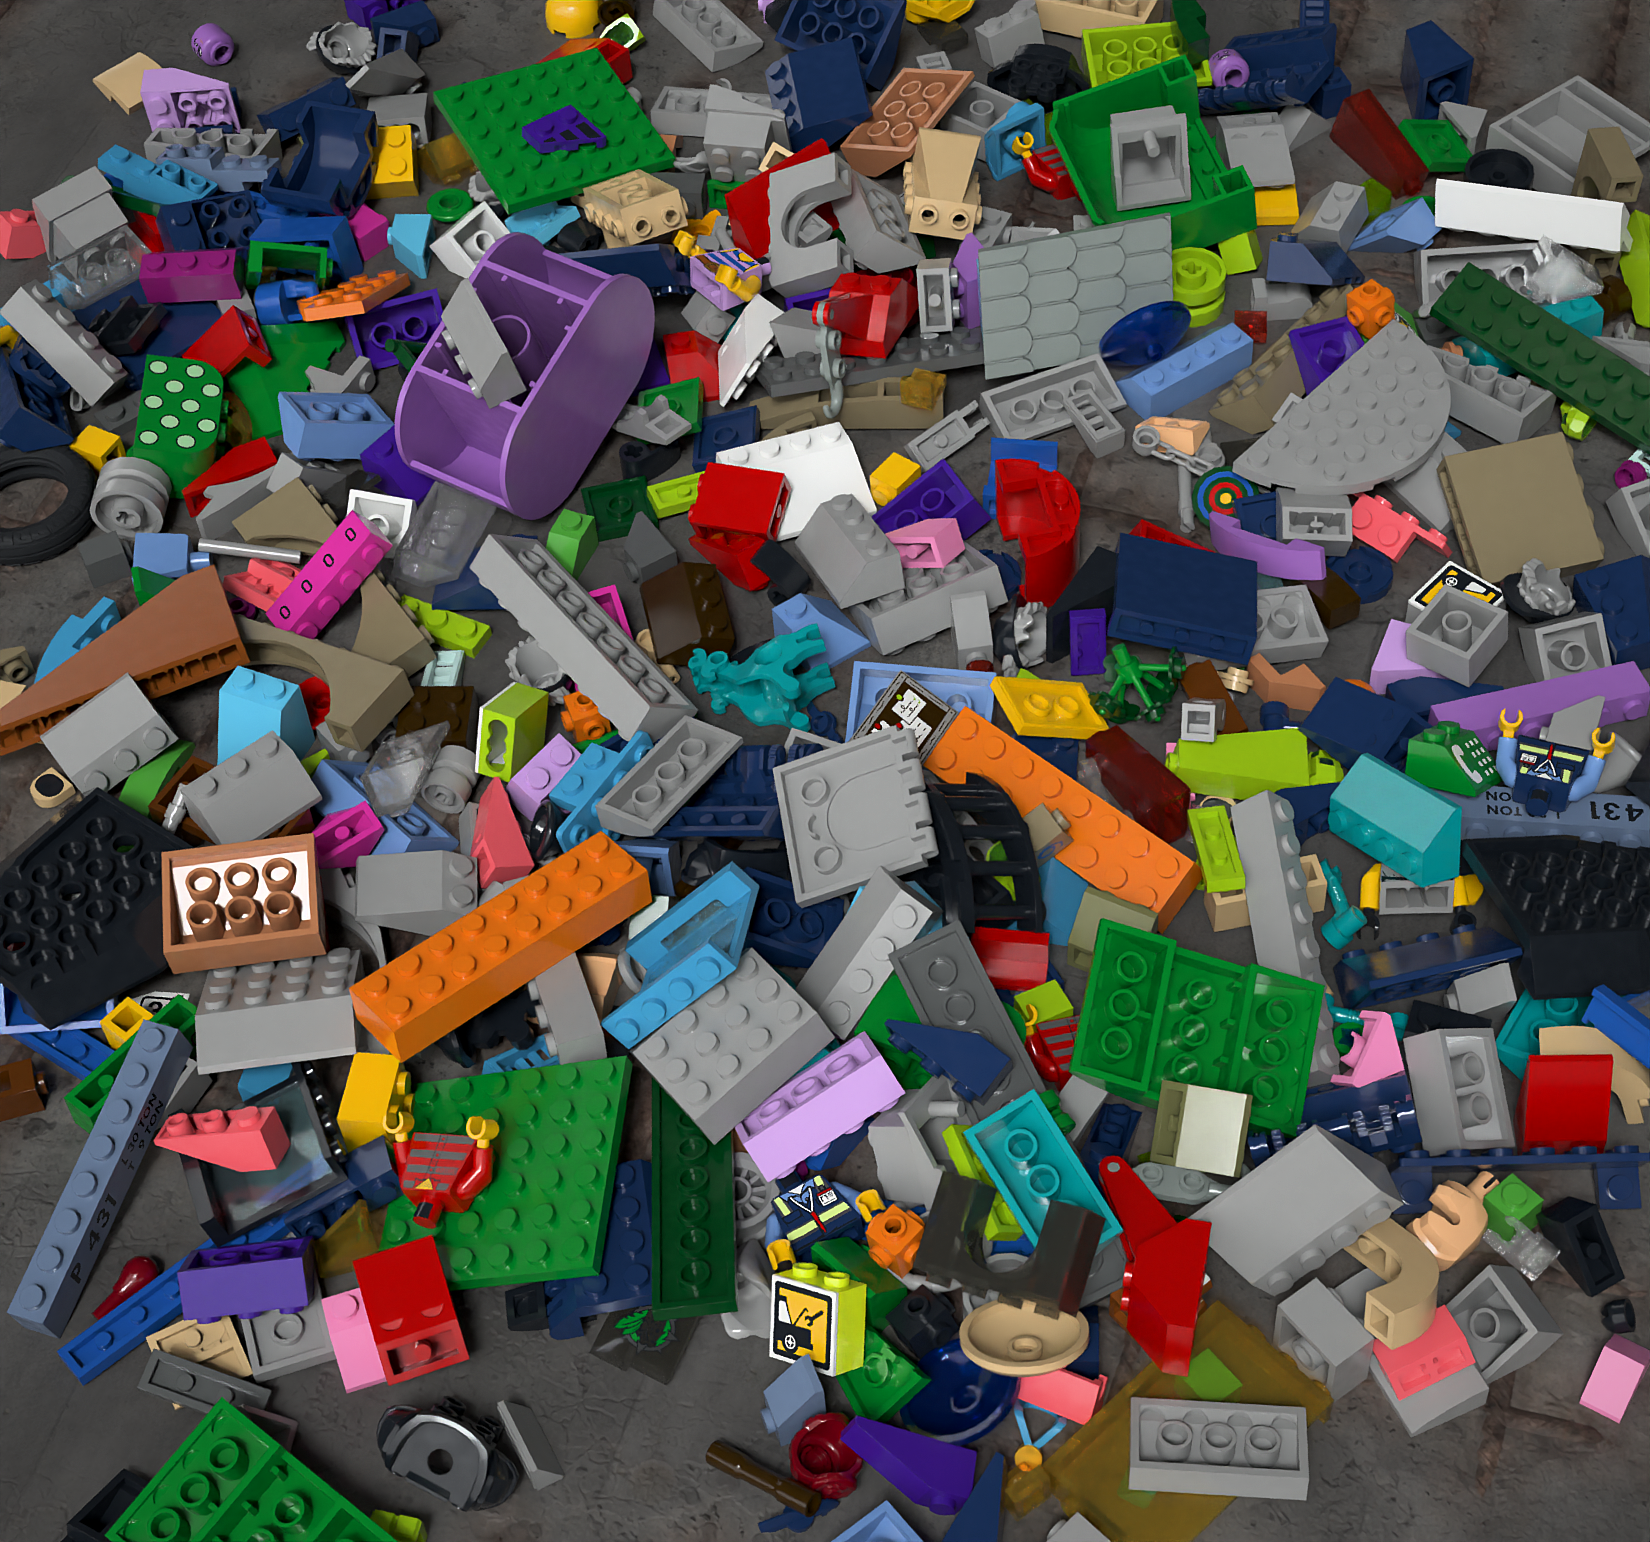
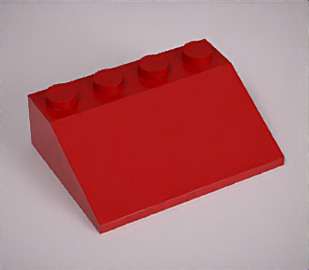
M821 138L725 194L733 241L736 248H740L753 259L760 258L769 252L768 248L771 243L770 227L768 224V217L770 215V200L768 197V188L770 187L769 174L831 154L824 139ZM830 201L818 205L809 212L814 211L832 226L833 231L839 228L840 224L833 213Z

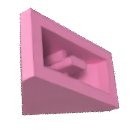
M1614 1334L1605 1344L1579 1403L1620 1423L1650 1365V1350Z

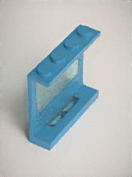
M731 861L629 940L625 951L647 969L641 990L605 1017L600 1025L625 1047L630 1049L736 970L759 885Z

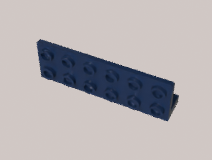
M1637 1145L1615 1146L1613 1150H1606L1605 1154H1597V1147L1595 1146L1573 1147L1571 1151L1563 1152V1155H1555V1148L1553 1147L1529 1149L1530 1152H1523L1521 1156H1514L1513 1149L1511 1148L1489 1149L1488 1153H1482L1479 1157H1472L1471 1150L1469 1149L1447 1150L1446 1154H1441L1437 1158H1430V1152L1427 1150L1405 1151L1404 1155H1399V1159L1388 1166V1172L1404 1203L1393 1211L1391 1215H1422L1432 1210L1433 1203L1429 1200L1433 1192L1432 1173L1594 1169L1596 1205L1598 1210H1638L1642 1208L1638 1167L1650 1162V1152L1639 1153V1146Z

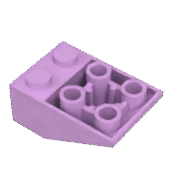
M176 68L144 70L140 94L152 132L156 128H196L233 124L235 133H240L242 128L229 83Z
M558 733L509 781L504 790L509 796L510 803L527 819L533 821L539 805L544 800H551L549 797L550 792L582 754ZM558 807L566 815H570L571 811Z

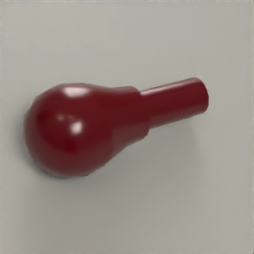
M144 1255L134 1256L128 1260L117 1282L112 1287V1293L91 1314L97 1320H100L159 1276V1267L155 1260Z

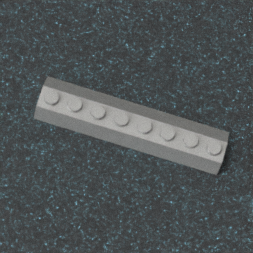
M488 534L469 568L480 578V584L491 590L499 599L498 603L500 606L510 611L518 620V625L537 640L538 647L548 653L558 663V669L571 677L578 685V691L584 696L589 697L598 707V712L616 726L618 734L624 740L629 742L637 731L642 730L649 734L652 743L666 735L685 715L690 717L696 715L698 709L537 539Z

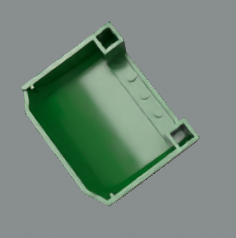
M1185 54L1053 102L1052 120H1050L1049 133L1095 227L1170 212L1172 251L1185 247L1204 248L1257 229L1254 186L1243 165L1230 170L1226 169L1200 118L1197 77ZM1172 105L1176 114L1185 113L1187 117L1191 200L1117 211L1111 192L1110 114Z

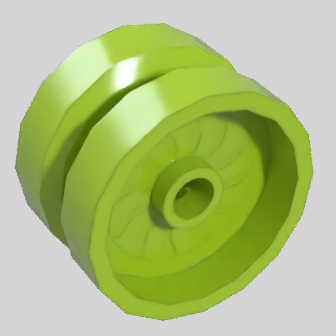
M1185 247L1173 250L1174 325L1193 328L1205 326L1215 321L1222 314L1225 303L1227 268L1224 261L1214 252L1204 248Z

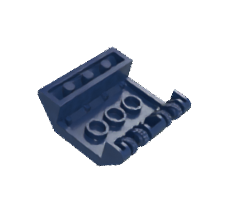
M1329 23L1233 37L1224 49H1233L1241 54L1249 66V79L1242 87L1228 84L1226 86H1218L1214 90L1210 88L1198 89L1200 113L1204 115L1217 113L1218 115H1226L1234 111L1243 110V112L1247 113L1259 108L1273 110L1285 105L1299 107L1307 104L1311 100L1312 95L1318 88L1324 85V81L1334 70L1336 24Z
M658 243L559 253V255L612 276L629 274L637 277L648 287L652 298L668 297V294L677 293V295H693L696 292V289L690 283V259L686 257L684 262L682 254H675V245ZM704 249L708 253L715 252L714 250Z
M819 743L791 744L787 760L785 748L781 744L772 746H740L691 796L687 807H681L654 835L645 838L666 839L669 841H704V838H712L714 841H785L773 768L786 764V761L789 763L823 751L822 745Z
M1405 1067L1403 1071L1360 1088L1339 1086L1332 1082L1308 1087L1301 1124L1296 1125L1297 1137L1316 1124L1371 1157L1375 1156L1374 1152L1390 1149L1392 1153L1409 1151L1415 1148V1143L1423 1142ZM1280 1129L1272 1130V1136L1266 1135L1265 1131L1260 1132V1134L1253 1133V1130L1247 1131L1248 1143L1255 1167H1258L1292 1142L1294 1138L1284 1137Z
M642 1159L617 1163L599 1275L544 1281L545 1294L550 1296V1298L553 1297L552 1301L547 1304L549 1334L551 1338L565 1340L584 1336L580 1317L652 1304V1163Z

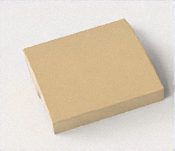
M138 52L93 78V83L110 102L115 100L130 115L144 107L140 94L144 70L163 68L145 54Z
M229 1315L222 1316L220 1321L210 1324H198L196 1319L182 1320L146 1337L151 1352L155 1348L241 1380L253 1375L252 1368ZM173 1403V1406L176 1411L183 1408L182 1406Z

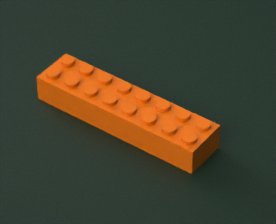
M964 706L923 764L924 767L946 783L966 784V772L980 773L991 778L1010 796L1022 818L1041 803L1045 804L1052 811L1058 808L1071 824L1066 830L1074 841L1053 857L1100 891H1108L1120 899L1133 904L1144 905L1151 911L1158 913L1157 931L1163 934L1203 878L1200 867L1194 861L967 706Z
M599 831L349 987L357 1020L397 1060L403 1063L650 904L652 896L648 870L605 833Z

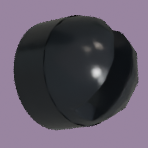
M1625 1298L1606 1303L1601 1310V1314L1605 1316L1602 1319L1603 1326L1612 1333L1634 1332L1636 1318L1631 1301Z

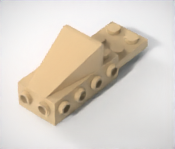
M919 127L915 152L908 158V162L905 161L903 170V191H905L904 214H908L909 232L964 240L966 234L973 233L974 224H980L982 206H980L981 194H979V172H975L981 136ZM925 210H926V213L928 214V217H925V216L922 215V213H923ZM958 214L963 215V221L960 222L955 221L953 218Z
M640 169L583 188L584 193L571 196L572 202L584 209L588 221L602 229L607 249L658 243L670 245L673 231L688 225L685 216L689 213L685 199L682 196L680 197L679 190Z

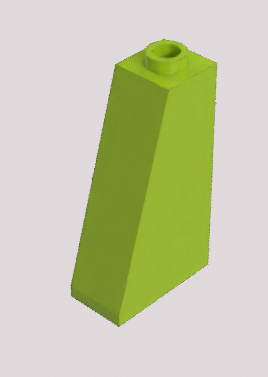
M1298 728L1217 735L1215 742L1181 740L1179 738L1173 753L1168 752L1165 760V774L1170 775V790L1246 800L1265 790L1274 793L1284 788L1309 786L1307 736L1300 732Z

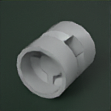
M447 745L441 748L432 767L433 772L428 775L421 789L424 800L433 808L445 813L453 814L463 811L471 795L472 788H474L480 776L479 773L475 772L476 754L456 745Z

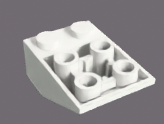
M758 293L746 306L718 351L720 405L723 407L731 397L736 400L740 397L748 385L744 381H747L749 384L751 383L761 362H764L765 358L771 356L773 353L772 349L774 348L773 345L776 346L778 344L769 322L785 312Z

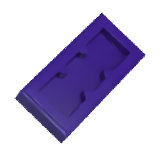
M1105 608L1069 611L1071 676L1104 674L1106 672L1103 666V660L1106 657Z

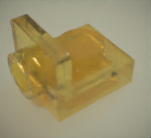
M915 368L910 377L902 376L900 380L901 404L932 411L947 385L946 375Z
M1022 1462L1008 1472L1007 1489L1004 1490L1005 1508L1017 1522L1051 1497L1050 1477L1040 1465L1032 1470L1026 1462Z

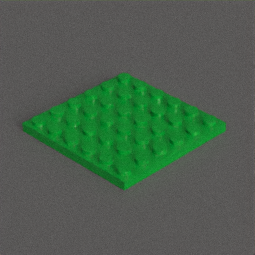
M598 48L433 91L435 104L508 215L584 193L583 188L638 169L651 174L675 167L673 165L675 156ZM571 104L606 135V146L597 148L595 142L579 144L578 150H557L555 152L539 153L522 137V127Z
M620 1056L415 1083L412 1093H415L414 1100L416 1102L412 1115L414 1126L407 1133L408 1138H412L414 1132L469 1136L466 1131V1124L470 1117L481 1116L483 1119H493L499 1125L498 1135L489 1142V1144L493 1145V1154L496 1157L493 1164L492 1181L474 1198L467 1211L463 1213L442 1211L437 1225L433 1229L424 1228L413 1221L417 1207L405 1194L389 1202L378 1252L433 1234L450 1291L599 1275L633 1066L628 1057Z

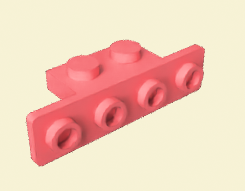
M1364 492L1347 494L1350 499L1356 502L1352 507V536L1370 548L1382 552L1396 564L1415 538L1447 558L1452 554L1451 549L1446 544L1448 541L1446 536L1433 528L1428 532L1419 527L1420 521L1405 511L1401 515L1391 510L1393 505L1383 497L1376 495L1374 498H1371Z

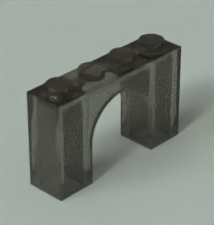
M943 1171L913 1268L927 1274L926 1282L949 1289L951 1282L962 1285L961 1292L977 1298L985 1299L987 1292L999 1295L998 1303L1021 1310L1023 1303L1035 1306L1033 1313L1058 1321L1060 1313L1076 1318L1106 1219L1089 1209L1051 1199L1038 1243L1031 1256L1022 1265L1011 1271L994 1273L984 1257L983 1234L997 1189L980 1180Z

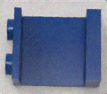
M991 437V464L988 484L984 485L983 508L992 519H996L995 460H1031L1039 462V468L1052 472L1054 469L1057 471L1058 442Z

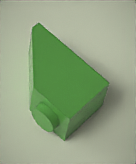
M563 509L549 531L546 549L576 581L599 545L594 517Z

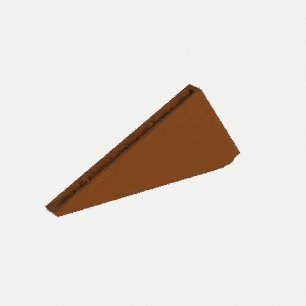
M213 564L179 577L0 709V756L42 741L40 738L42 734L127 672L147 697L152 700L232 670L237 666L250 663L215 565Z

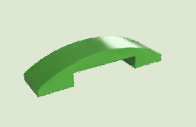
M177 740L138 768L128 777L118 800L151 820L152 817L148 805L172 779L174 773H177L189 760L196 747L195 743ZM134 845L121 846L117 849V852H128L134 848Z

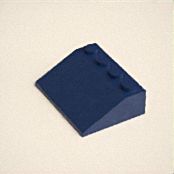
M792 0L774 40L796 52L852 37L856 42L865 84L882 91L895 62L907 1Z
M852 37L789 53L779 61L773 62L765 70L773 110L781 109L785 112L794 154L821 138L826 141L829 147L873 115L856 42Z
M1469 924L1453 929V935L1439 937L1438 932L1417 937V943L1403 946L1402 941H1393L1379 946L1380 951L1366 954L1364 949L1344 953L1342 955L1343 960H1340L1333 967L1344 1008L1354 1011L1447 990L1456 979L1502 963H1509L1510 966L1524 954L1521 946L1491 927L1476 929L1475 924Z

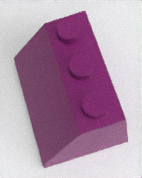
M247 248L161 251L142 254L139 280L148 303L242 299Z

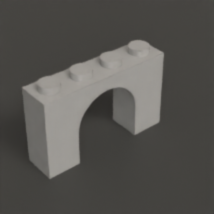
M834 152L770 173V187L768 188L770 215L768 217V224L770 227L771 243L768 249L771 256V273L769 274L771 287L785 298L832 287L841 273L854 272L853 251L838 238L804 248H799L798 245L799 228L811 210L820 204L852 194L851 166Z

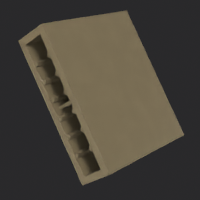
M1563 432L1445 456L1436 469L1467 571L1501 589L1500 581L1505 576L1522 573L1523 564L1532 558L1540 560L1546 570L1560 568V578L1595 569L1604 560V545L1602 540L1596 536L1593 527L1594 514L1592 508L1586 505L1583 496L1584 483L1580 474H1576L1573 465V449L1571 444L1566 442Z

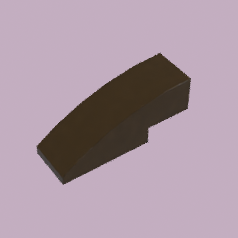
M1327 566V577L1323 580H1294L1276 577L1284 587L1306 584L1319 618L1328 629L1359 617L1361 597L1346 581Z

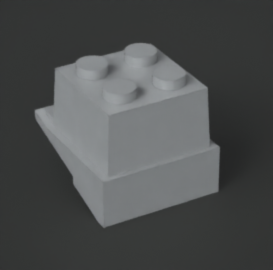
M710 84L705 105L707 123L703 144L712 179L722 182H747L761 174L762 171L758 170L773 142L793 153L786 115L783 110L770 109L745 100L741 93Z
M1172 105L1110 114L1111 192L1117 211L1191 200L1186 114H1176Z
M96 166L32 199L37 224L41 229L48 260L51 264L60 260L75 279L83 274L90 275L94 273L100 265L109 260H118L127 251L128 220L112 198V187Z
M943 1075L939 1079L932 1076L921 1089L904 1090L905 1094L899 1097L898 1102L889 1110L882 1112L868 1126V1139L874 1150L878 1166L877 1176L882 1184L886 1200L924 1203L926 1211L961 1212L970 1202V1198L965 1193L954 1161L949 1156L948 1147L942 1132L951 1124H972L965 1112L964 1102L959 1100L957 1094L951 1089L952 1084L950 1080Z

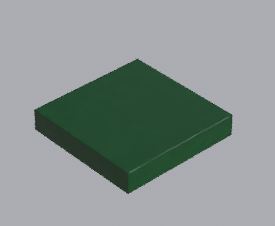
M645 475L581 488L586 515L593 516L595 519L598 542L628 536L635 515L640 511L659 530L657 515L647 497L648 483Z

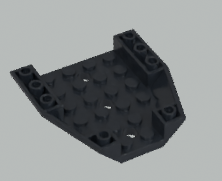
M99 787L78 794L0 862V983L17 994L23 1012L51 1031L164 971L169 964L163 953L161 852L195 847ZM134 845V848L128 852H117V849L121 846ZM67 894H81L72 901L62 900ZM25 942V945L19 950H7L13 943Z
M1573 835L1461 840L1459 875L1476 874L1525 948L1517 975L1533 1000L1593 996L1591 994L1594 988L1603 984L1617 995L1641 994L1650 990V848L1639 846L1635 849L1616 846V842L1602 841L1600 843L1580 840L1579 836Z

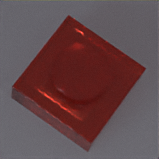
M1235 310L1234 324L1254 340L1253 342L1266 343L1267 311Z

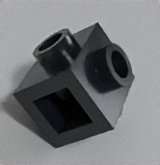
M923 1284L913 1293L904 1297L900 1304L885 1316L897 1338L922 1363L939 1348L945 1346L952 1336L960 1330L951 1316L956 1311L951 1302L941 1292L934 1296Z

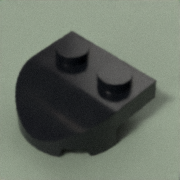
M130 295L119 300L120 306L112 312L103 309L89 325L90 332L96 336L99 344L113 356L122 354L133 355L139 352L144 346L143 342L150 333L159 328L161 319L168 312L161 302L138 305L133 296Z

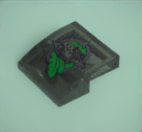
M652 1304L609 1312L589 1353L623 1371H627L631 1367L667 1386L701 1316L654 1322Z

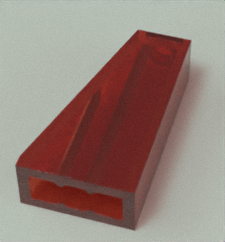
M1366 89L1345 98L1329 137L1395 200L1406 195L1413 196L1420 192L1424 187L1429 169L1371 90Z
M1118 725L1105 731H1098L1086 739V764L1132 820L1167 844H1171L1188 835L1187 810H1189L1191 789L1187 784Z

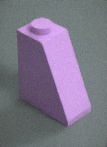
M1393 619L1389 623L1371 669L1369 685L1375 690L1376 694H1385L1387 684L1401 679L1407 680L1424 676L1452 680L1407 659L1406 630L1411 625L1409 623Z

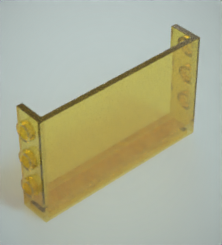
M1217 1300L1197 1320L1188 1377L1163 1373L1152 1361L1042 1464L1041 1484L1061 1502V1508L1069 1518H1072L1079 1512L1111 1542H1193L1239 1496L1130 1490L1129 1436L1131 1397L1306 1407L1307 1429L1317 1419L1323 1424L1330 1419L1334 1399L1321 1382L1315 1379L1311 1380L1302 1373L1291 1356L1282 1351L1278 1352L1266 1342L1265 1336L1257 1327L1244 1323Z

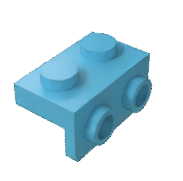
M554 201L515 212L505 220V225L510 233L521 232L538 239L542 245L548 246L551 243L550 239L559 234L566 224L576 221L581 216L576 206L558 205Z

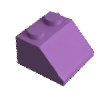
M972 232L966 234L952 263V268H958L959 279L958 287L953 288L954 299L960 300V320L969 329L980 326L976 259H978V249L984 248Z

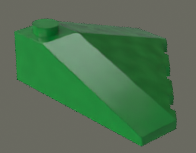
M336 321L259 326L272 360L265 367H262L245 356L223 377L251 441L264 436L267 440L282 435L278 401L279 391L309 392L307 388L310 386V381L305 374L307 368L311 365L328 371L331 367L330 361H328L334 350L341 353L346 343Z

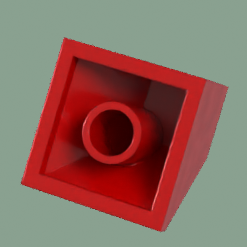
M695 330L663 335L670 384L700 377L704 385L703 402L720 400L718 351L722 345Z

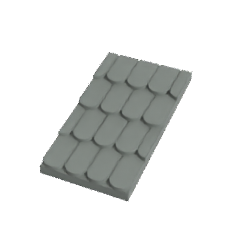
M1170 212L978 249L976 263L985 380L1064 365L1099 353L1102 357L1174 341Z

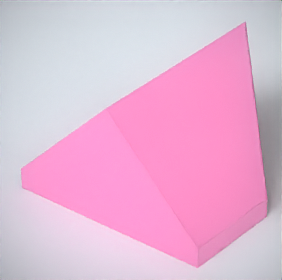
M1361 1011L1359 1018L1365 1021L1363 1034L1360 1036L1352 1031L1351 1035L1354 1037L1353 1047L1348 1054L1340 1058L1342 1062L1351 1068L1343 1075L1333 1074L1330 1082L1339 1086L1360 1088L1404 1070L1392 1019L1389 1014L1379 1011Z

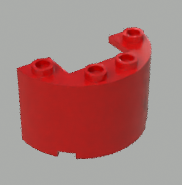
M1025 459L995 460L996 520L1003 541L1018 539L1025 562V584L1019 585V593L1025 598L1027 603H1039L1041 601L1043 606L1048 609L1054 605L1079 571L1081 512L1079 496L1066 477L1055 469L1049 472L1039 468V462Z

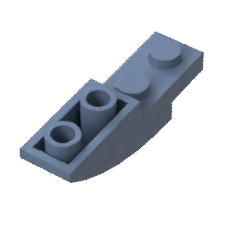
M173 144L167 146L165 151L156 158L158 165H161L165 160L172 161L217 183V190L225 192L249 190L256 182H263L264 179H267L272 167L279 168V171L282 170L280 158H267L266 155H257L252 158H240L238 155L225 157L223 147H210L209 144H199L194 147H183L182 144Z

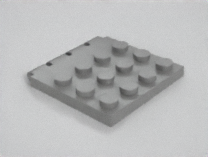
M894 725L773 768L796 904L801 908L858 890L859 886H866L879 866H883L897 877L927 867V859L939 854L934 827L928 826L933 822L927 793L921 792L926 789L921 761L916 758L919 755L914 729L906 728L900 730Z

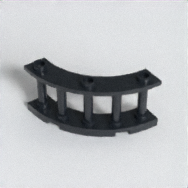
M966 772V784L931 783L924 777L926 789L921 792L927 793L933 821L928 826L934 827L939 854L934 856L933 859L941 860L944 876L939 879L943 910L942 927L960 920L966 933H975V922L977 920H1017V930L1043 933L1046 907L1042 901L1039 872L1029 836V827L1023 821L1010 796L998 783L980 773ZM952 811L976 812L990 825L960 824L959 821H956ZM963 840H1000L1008 861H972L967 856ZM972 876H1012L1016 904H976L973 896Z

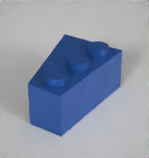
M347 216L264 219L249 238L252 241L327 248V258L333 259L332 277L330 278L333 281L347 282L350 277L360 275L364 271ZM264 266L291 274L302 272L314 275V280L316 277V271Z

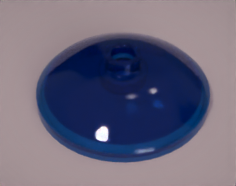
M1163 301L1142 307L1120 319L1104 334L1099 343V353L1105 362L1116 366H1139L1157 362L1168 354L1186 334L1191 322V313L1184 303L1178 301Z
M960 1338L954 1339L941 1348L933 1349L916 1364L932 1380L900 1409V1415L910 1432L944 1441L955 1446L968 1444L990 1433L1006 1418L1019 1395L1021 1377L999 1375L983 1369L965 1355L960 1345Z

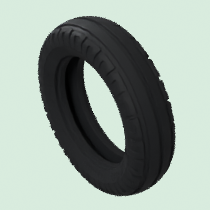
M4 445L0 446V489L10 483L28 478L53 479L63 483L68 488L67 497L62 505L45 519L24 527L0 528V565L23 566V564L41 562L40 560H49L58 556V553L62 554L69 550L90 530L94 521L89 510L98 480L88 462L76 451L64 445L22 452L14 446L11 448Z

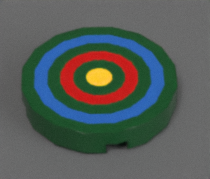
M1231 466L1215 467L1200 477L1194 486L1192 493L1193 512L1199 523L1209 531V513L1214 511L1235 518L1232 507L1233 499L1259 495L1256 483L1232 472L1233 467Z

